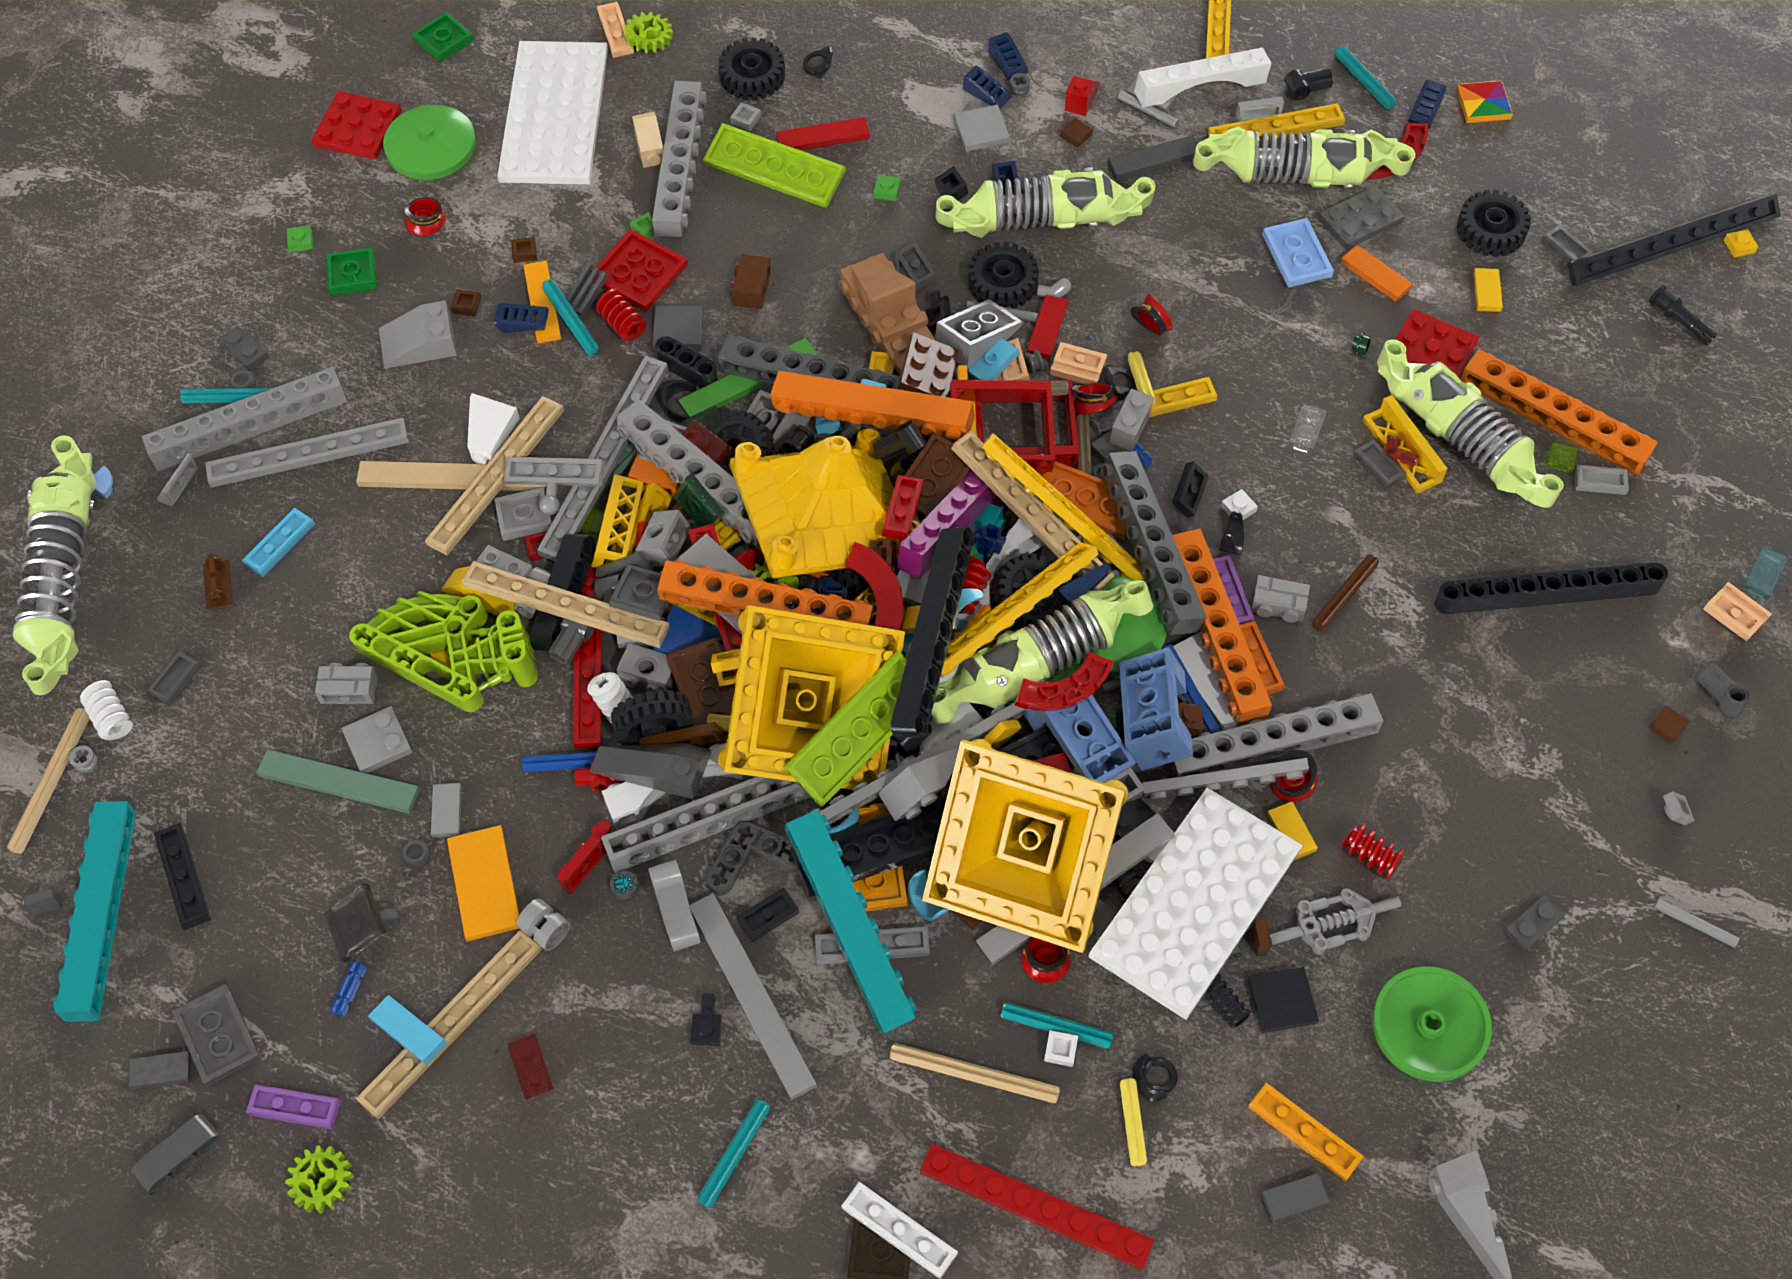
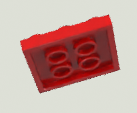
M337 91L311 142L315 147L376 160L383 148L386 130L402 111L401 105Z
M630 229L596 268L609 275L602 289L606 291L617 289L620 295L625 298V301L647 312L688 266V260ZM597 275V277L595 278V280L593 281L592 284H595V282H596V280L598 279L599 275Z
M1413 308L1395 340L1405 345L1408 363L1429 364L1442 362L1459 378L1480 336Z

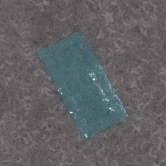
M1763 546L1743 589L1768 600L1788 557Z

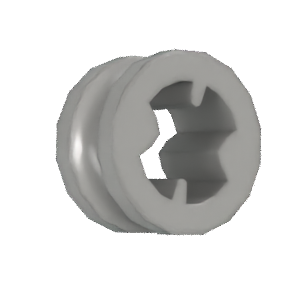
M85 745L74 748L69 755L71 765L81 773L93 770L98 763L96 754L90 747ZM85 755L87 760L82 763L80 758Z

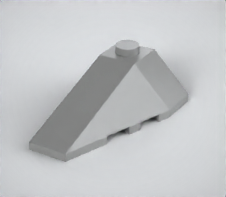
M762 390L759 391L747 410V413H753L771 431L775 450L772 451L774 455L776 452L779 453V448L783 443L792 437L796 426L803 425L805 427L809 421L807 416L799 413H783L775 410L770 394Z
M1478 1151L1467 1153L1436 1166L1428 1179L1432 1194L1437 1195L1439 1204L1493 1279H1512L1503 1240L1500 1236H1495L1494 1230L1496 1229V1220L1498 1219L1495 1209H1491L1487 1204L1485 1192L1490 1191V1187Z

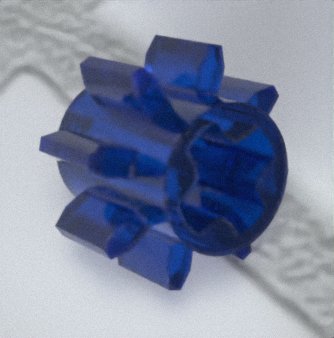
M991 523L984 528L978 527L976 535H974V544H977L978 553L987 555V557H990L994 552L997 554L1001 553L1002 546L1006 541V537L1002 536L1001 533L1002 528H998Z

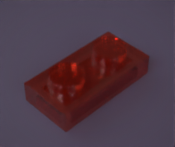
M695 420L682 433L686 439L718 465L732 449L727 443Z
M535 1034L507 1044L526 1100L554 1089Z

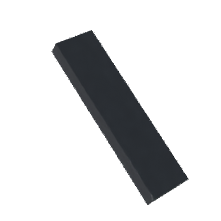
M178 823L155 832L154 837L183 930H187L210 921V913L182 824Z

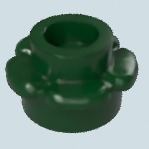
M1364 332L1360 336L1355 335L1352 343V349L1356 350L1355 355H1366L1371 336L1365 335Z

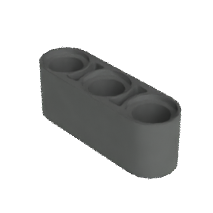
M203 1114L194 1116L141 1158L133 1166L131 1172L148 1195H155L219 1144L221 1136Z

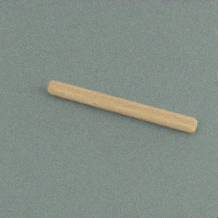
M77 708L7 845V849L16 854L23 853L69 761V755L76 747L90 719L85 709Z
M894 1043L890 1051V1059L1050 1103H1056L1058 1100L1060 1088L1055 1085Z

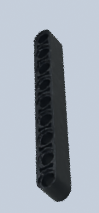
M969 526L944 528L939 533L891 719V731L895 738H918L926 735L974 544L973 532Z
M1649 562L1444 582L1441 585L1434 603L1439 612L1443 614H1456L1649 596L1660 591L1668 577V570L1661 563Z

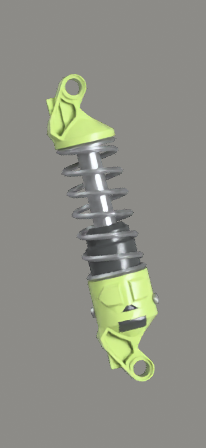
M65 435L55 438L51 444V449L60 466L50 473L35 479L31 490H28L27 493L29 503L27 524L29 529L26 531V534L30 538V543L25 546L24 552L31 559L22 564V570L29 577L22 579L19 584L20 588L28 594L20 596L17 600L18 605L26 611L19 613L15 617L16 623L13 628V638L18 644L37 657L22 672L23 679L36 695H45L51 692L61 675H68L69 662L74 659L79 651L74 640L75 630L71 624L77 618L76 610L73 607L79 601L76 589L81 584L78 572L83 567L80 555L85 550L82 539L87 533V526L90 521L88 518L89 510H92L94 501L91 500V494L97 488V484L91 470L93 459L91 453H81L74 440ZM75 559H77V567L73 569L72 566L75 564ZM35 563L41 568L40 575L29 571L27 566ZM64 570L71 571V573L63 575ZM73 575L75 576L73 587L62 580ZM30 580H39L38 592L28 589L25 583ZM61 585L67 587L69 590L60 592ZM73 593L71 604L60 598V596ZM37 597L36 609L24 605L23 600ZM59 602L62 603V604H64V605L67 606V607L58 609V608H59ZM69 609L71 611L69 621L58 615V613L66 612Z

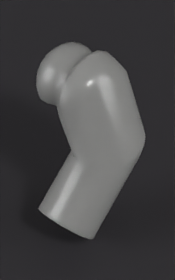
M1062 278L1051 287L1039 284L1037 296L1045 297L1046 294L1062 298L1071 290V282L1067 278Z

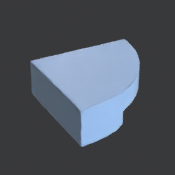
M103 466L94 474L97 488L94 491L107 499L113 490V477L107 467Z

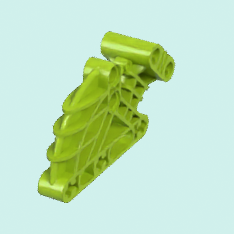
M418 591V597L410 599L398 597L396 600L397 604L386 610L378 608L376 611L377 616L367 624L355 625L349 633L351 642L361 655L467 712H474L482 706L484 698L480 691L489 686L493 687L501 681L509 682L513 676L519 686L530 687L538 679V669L535 655L533 654L534 649L531 647L530 636L519 615L515 611H504L497 617L496 625H493L491 628H482L488 614L480 599L474 595H467L465 597L449 594L430 595ZM425 621L430 623V625L422 627L414 625ZM479 635L480 637L476 638V643L471 645L470 643L474 637ZM448 649L452 669L426 655H429L431 652L437 653ZM427 672H435L451 682L445 686H440L423 676ZM476 674H484L487 682L478 686Z

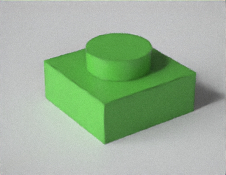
M878 175L874 189V198L897 201L901 178Z
M310 225L287 228V243L290 252L314 249Z

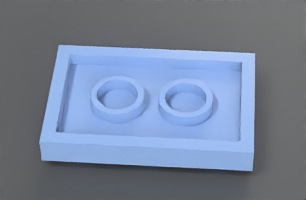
M1308 218L1263 228L1262 235L1288 288L1333 276L1334 270Z

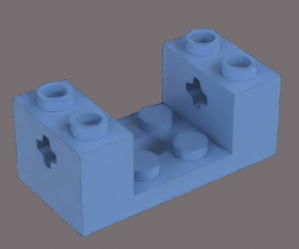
M1170 647L1119 662L1125 746L1140 769L1146 770L1193 756L1191 734L1181 720L1178 710L1177 695L1187 693L1185 672Z
M1092 695L1083 702L1067 709L1057 711H1033L1026 709L1022 712L1034 732L1048 725L1073 764V774L1105 783L1136 764V761ZM1083 725L1087 727L1089 736L1080 735L1077 726Z

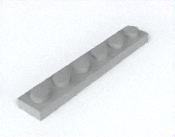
M1307 758L1143 782L1142 785L1145 788L1144 797H1150V800H1161L1167 798L1166 794L1176 792L1178 796H1187L1194 794L1193 790L1204 788L1205 790L1209 788L1212 791H1219L1221 786L1232 784V788H1241L1248 786V782L1259 780L1260 784L1275 782L1276 777L1286 776L1287 780L1303 778V773L1308 772L1309 766Z

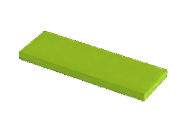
M724 123L721 124L703 158L704 165L824 208L828 207L846 172V167Z
M896 651L783 766L819 806L823 807L893 735L891 719L907 661L900 651Z

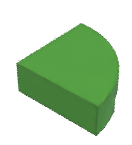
M650 212L630 222V228L633 231L647 238L653 232L652 215Z

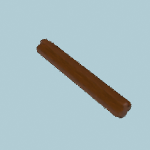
M1372 554L1364 558L1313 619V628L1320 632L1325 630L1376 569L1379 563L1378 558Z

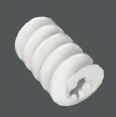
M602 673L593 678L588 684V693L610 723H612V709L618 707V703L625 702V699L633 698L620 677L615 673Z
M101 680L92 683L82 692L80 702L93 722V726L100 738L115 740L124 737L131 731L133 723L129 720L125 708L120 704L121 701L116 697V692L112 689L109 681Z

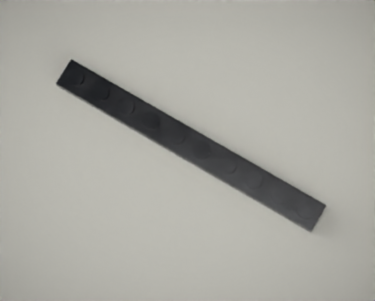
M1777 193L1768 194L1567 262L1572 286H1578L1725 236L1726 234L1781 217Z

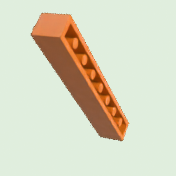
M778 371L770 394L774 409L783 413L793 412L807 417L818 416L832 421L842 420L857 425H873L881 429H897L902 424L914 420L922 434L932 436L935 432L941 437L955 441L971 431L975 417L973 401Z

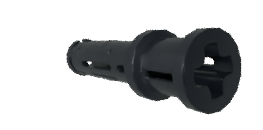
M1662 285L1653 293L1649 303L1660 307L1666 317H1674L1704 342L1705 345L1712 342L1710 338L1714 339L1717 336V332H1714L1683 306L1680 298L1676 299L1666 290V286Z

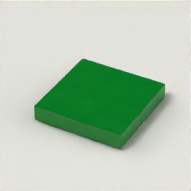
M445 12L412 33L413 40L439 63L475 41L473 34L448 12Z
M373 247L326 254L327 282L330 296L377 289L375 251Z

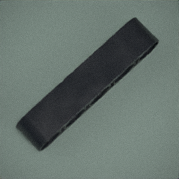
M566 534L563 537L547 583L548 585L581 595L596 550V542L593 536ZM538 610L530 635L531 647L536 651H549L561 631L563 618Z

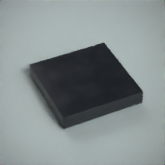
M1304 967L1248 977L1247 980L1261 1033L1318 1024L1319 1019Z

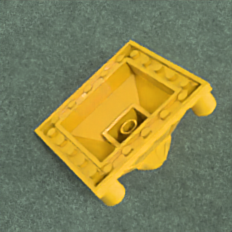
M871 428L862 429L858 432L855 446H851L847 438L843 436H832L811 445L802 452L761 457V449L756 444L744 442L737 446L735 457L730 458L729 466L772 578L847 568L845 565L854 542L871 549V540H892L897 542L896 559H898L899 546L904 540L882 537V529L894 487L890 482L882 460H878L874 454L873 443L882 438L879 432ZM913 520L910 533H911L920 523H918L917 521H914V520Z
M747 605L746 610L740 614L738 619V626L743 635L727 745L718 755V763L722 768V772L797 782L783 766L896 651L902 653L905 631ZM890 738L842 786L843 789L853 790L863 782L867 781L870 784L877 780L876 776L886 770Z
M975 739L971 742L962 740L953 770L922 901L1083 953L1087 940L1093 932L1094 925L1092 919L1121 808L1128 799L1127 787L1118 780H1109L1103 783L1011 754L999 752L992 749V746L983 739Z

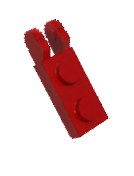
M599 821L591 829V837L578 847L576 854L569 863H565L561 867L557 879L562 890L568 894H572L606 854L601 837L614 832L609 821Z

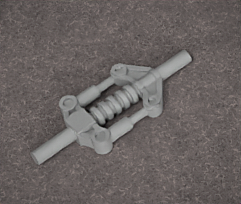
M1346 888L1340 892L1339 896L1329 899L1324 897L1311 902L1302 900L1296 908L1297 926L1269 934L1271 946L1301 937L1302 941H1305L1312 948L1313 953L1322 955L1327 949L1343 945L1349 940L1357 938L1360 941H1366L1371 934L1376 914L1401 907L1400 898L1396 896L1371 903V901ZM1341 902L1349 907L1344 911L1341 910L1337 913L1325 915L1323 918H1315L1313 916V912L1328 908L1329 905ZM1355 921L1357 923L1354 933L1344 936L1339 934L1326 939L1322 935V932H1326V930L1329 931L1333 928L1346 926Z

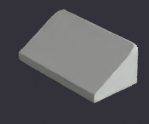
M187 453L157 498L159 502L173 506L198 470V466L190 453Z

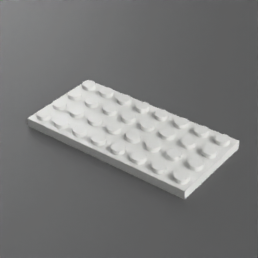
M519 41L497 176L499 183L590 184L608 55L607 43Z
M1209 788L1205 789L1174 833L1175 837L1166 844L1089 953L1090 959L1185 1020L1188 1019L1303 846L1216 792L1209 790Z

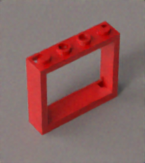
M1057 379L1054 381L1068 382L1067 395L1052 396V401H1064L1068 446H1055V461L1072 468H1077L1079 448L1073 390L1071 389L1072 380ZM975 402L977 437L983 443L984 432L981 404L1014 402ZM1043 447L1011 448L1017 455H1044Z
M951 380L949 398L973 402L1041 403L1044 455L1018 456L1039 474L1053 472L1056 458L1051 381Z

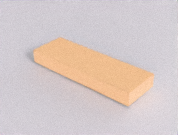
M618 2L597 6V12L612 57L616 58L633 54L634 48L630 47L629 41L625 40V22Z

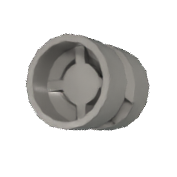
M538 898L524 908L517 919L516 925L527 936H534V942L545 951H550L563 941L570 930L571 924L561 914L553 913V908L544 900Z

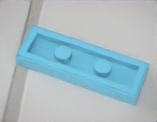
M294 508L242 559L243 564L261 577H264L315 525L313 519Z
M389 995L368 1015L371 1021L425 1065L447 1044L441 1036Z

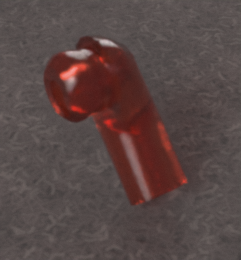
M1395 437L1388 438L1387 444H1384L1385 452L1397 461L1414 467L1419 456L1399 448L1401 444L1399 439Z

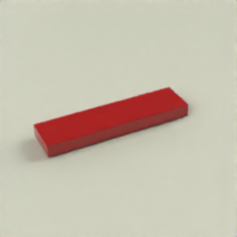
M865 117L777 131L776 137L778 143L798 150H807L870 139V134Z

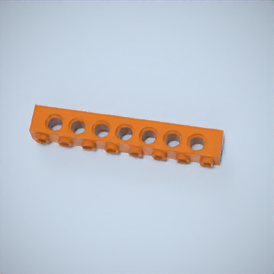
M1481 349L1477 350L1462 374L1461 381L1474 384L1481 391L1482 395L1618 467L1628 469V472L1636 476L1639 475L1658 444L1657 441L1648 435L1630 428L1626 424L1605 415L1603 412L1584 404L1582 401L1561 392L1559 389L1538 380L1536 377L1517 369L1513 365L1507 364Z
M1201 528L1172 535L1207 617L1200 627L1201 643L1209 651L1210 666L1218 674V686L1221 693H1225L1227 697V709L1230 716H1234L1237 725L1268 718L1272 704ZM1203 602H1208L1212 605H1206ZM1220 646H1226L1229 650L1223 649ZM1230 668L1236 669L1239 672H1232ZM1238 691H1244L1248 695H1242Z
M680 560L673 562L665 561L657 588L660 600L740 616L746 610L747 605L840 620L838 618L839 615L847 614L850 618L840 621L870 625L873 616V605H869L863 600L850 601L835 594L822 595L808 588L799 590L791 588L785 583H767L758 577H751L749 579L740 577L734 572H717L707 566H699L698 568L689 566ZM688 580H692L695 582L691 586L683 585V583ZM712 586H719L721 588L716 592L708 590ZM740 591L746 593L744 597L734 596L735 593ZM764 597L772 599L769 603H762L760 600ZM789 603H796L798 604V607L794 609H789L786 607V605ZM816 608L824 610V612L819 615H816L811 611Z

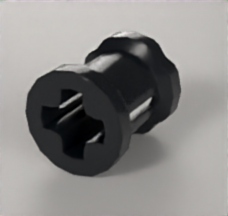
M803 425L796 426L792 437L782 445L786 453L802 452L808 444L814 441V434Z

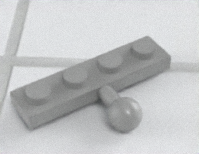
M507 457L504 481L507 484L547 485L546 496L541 499L539 507L543 514L551 516L556 514L560 508L559 500L556 498L557 486L602 487L605 462L602 459Z

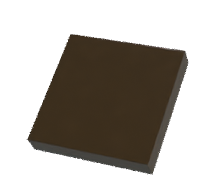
M854 1218L847 1279H909L911 1258Z

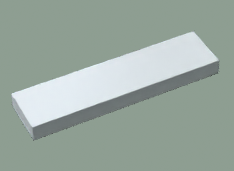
M858 1182L841 1206L848 1214L939 1279L943 1277L958 1255V1251L861 1182Z

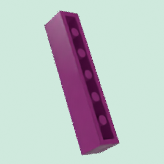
M973 470L961 480L900 544L897 568L920 579L931 567L940 531L944 528L969 526L997 497Z

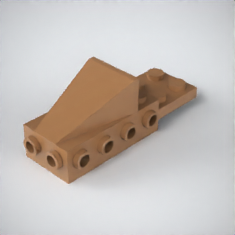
M883 253L840 269L838 284L841 292L849 300L851 308L856 311L863 327L868 330L873 343L878 346L881 352L887 353L896 371L901 376L913 332L935 340L926 326L928 324L926 313L920 311L915 298L916 284L913 280L897 272L892 261H888Z

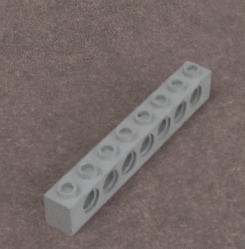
M674 81L652 218L655 236L682 237L683 229L688 227V214H686V210L691 208L689 192H693L694 181L691 177L692 174H696V160H694V157L699 155V144L697 143V140H701V126L699 124L704 121L702 105L706 106L707 100L706 92L702 91V82Z
M330 367L143 435L142 439L148 456L158 472L180 464L187 453L196 458L346 403L347 400L334 368Z
M640 399L617 415V431L623 439L630 440L641 454H647L656 467L663 468L669 473L674 482L682 484L693 498L697 497L711 513L715 512L720 516L724 524L729 528L733 527L745 542L753 544L757 549L760 547L751 521L747 519L749 516L735 479Z
M1372 693L1366 695L1355 694L1346 700L1338 702L1331 700L1319 707H1304L1291 714L1280 713L1272 719L1264 721L1257 719L1244 726H1229L1220 732L1212 734L1209 732L1202 733L1196 738L1191 739L1193 754H1199L1202 758L1197 759L1191 756L1170 762L1168 766L1173 778L1247 767L1282 758L1286 753L1293 750L1310 751L1379 733L1383 719ZM1344 715H1350L1354 719H1347ZM1319 721L1326 722L1329 726H1323ZM1293 728H1300L1303 732H1297ZM1268 734H1274L1278 739L1270 738ZM1242 741H1250L1253 745H1246ZM1217 747H1223L1227 749V752H1221Z
M754 777L602 836L601 839L615 874L733 828L741 822H748L811 796L798 782Z

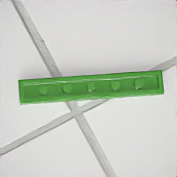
M806 338L786 347L793 351L811 353L818 356ZM730 374L679 399L678 402L690 422L767 385V383Z

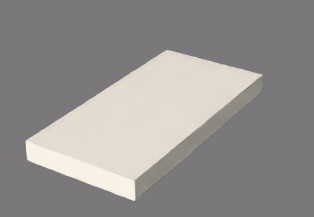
M1201 632L1174 645L1173 647L1221 730L1229 726L1240 727L1244 725H1237L1234 716L1231 717L1228 712L1227 697L1219 689V677L1217 672L1211 669L1209 662L1210 654L1208 649L1202 646ZM1220 646L1223 649L1229 650L1226 646ZM1230 668L1232 672H1239L1236 669ZM1238 691L1242 695H1248L1244 691Z

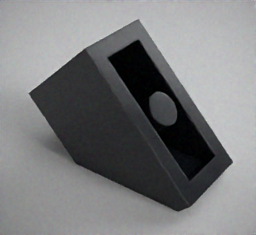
M1141 798L1126 802L1122 806L1112 845L1156 814Z

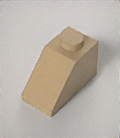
M655 111L632 116L637 148L643 168L661 164L663 145Z

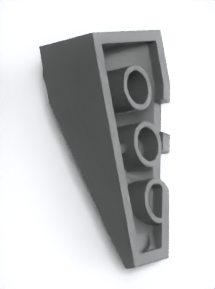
M687 743L599 746L590 772L694 800L712 752L710 749Z

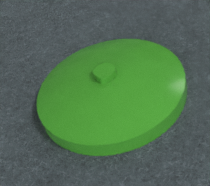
M425 105L408 110L398 116L386 130L383 146L388 162L397 172L413 179L433 180L451 175L461 169L474 153L476 137L470 120L460 111L443 105Z
M1115 576L1101 590L1109 591L1124 583L1135 580L1123 576ZM1149 588L1153 609L1142 616L1124 613L1116 629L1113 645L1105 650L1098 649L1096 655L1114 661L1108 674L1109 676H1120L1119 662L1161 650L1164 645L1167 629L1162 623L1157 603L1153 601L1152 591ZM1087 638L1089 647L1094 649V644ZM1078 643L1080 651L1085 654V649ZM1069 647L1071 654L1077 659L1076 653ZM1081 658L1080 663L1082 664L1084 662L1083 658Z
M1415 967L1397 974L1383 987L1373 1009V1031L1380 1049L1398 1069L1417 1079L1443 1082L1464 1076L1481 1061L1491 1041V1017L1482 996L1467 980L1446 969Z

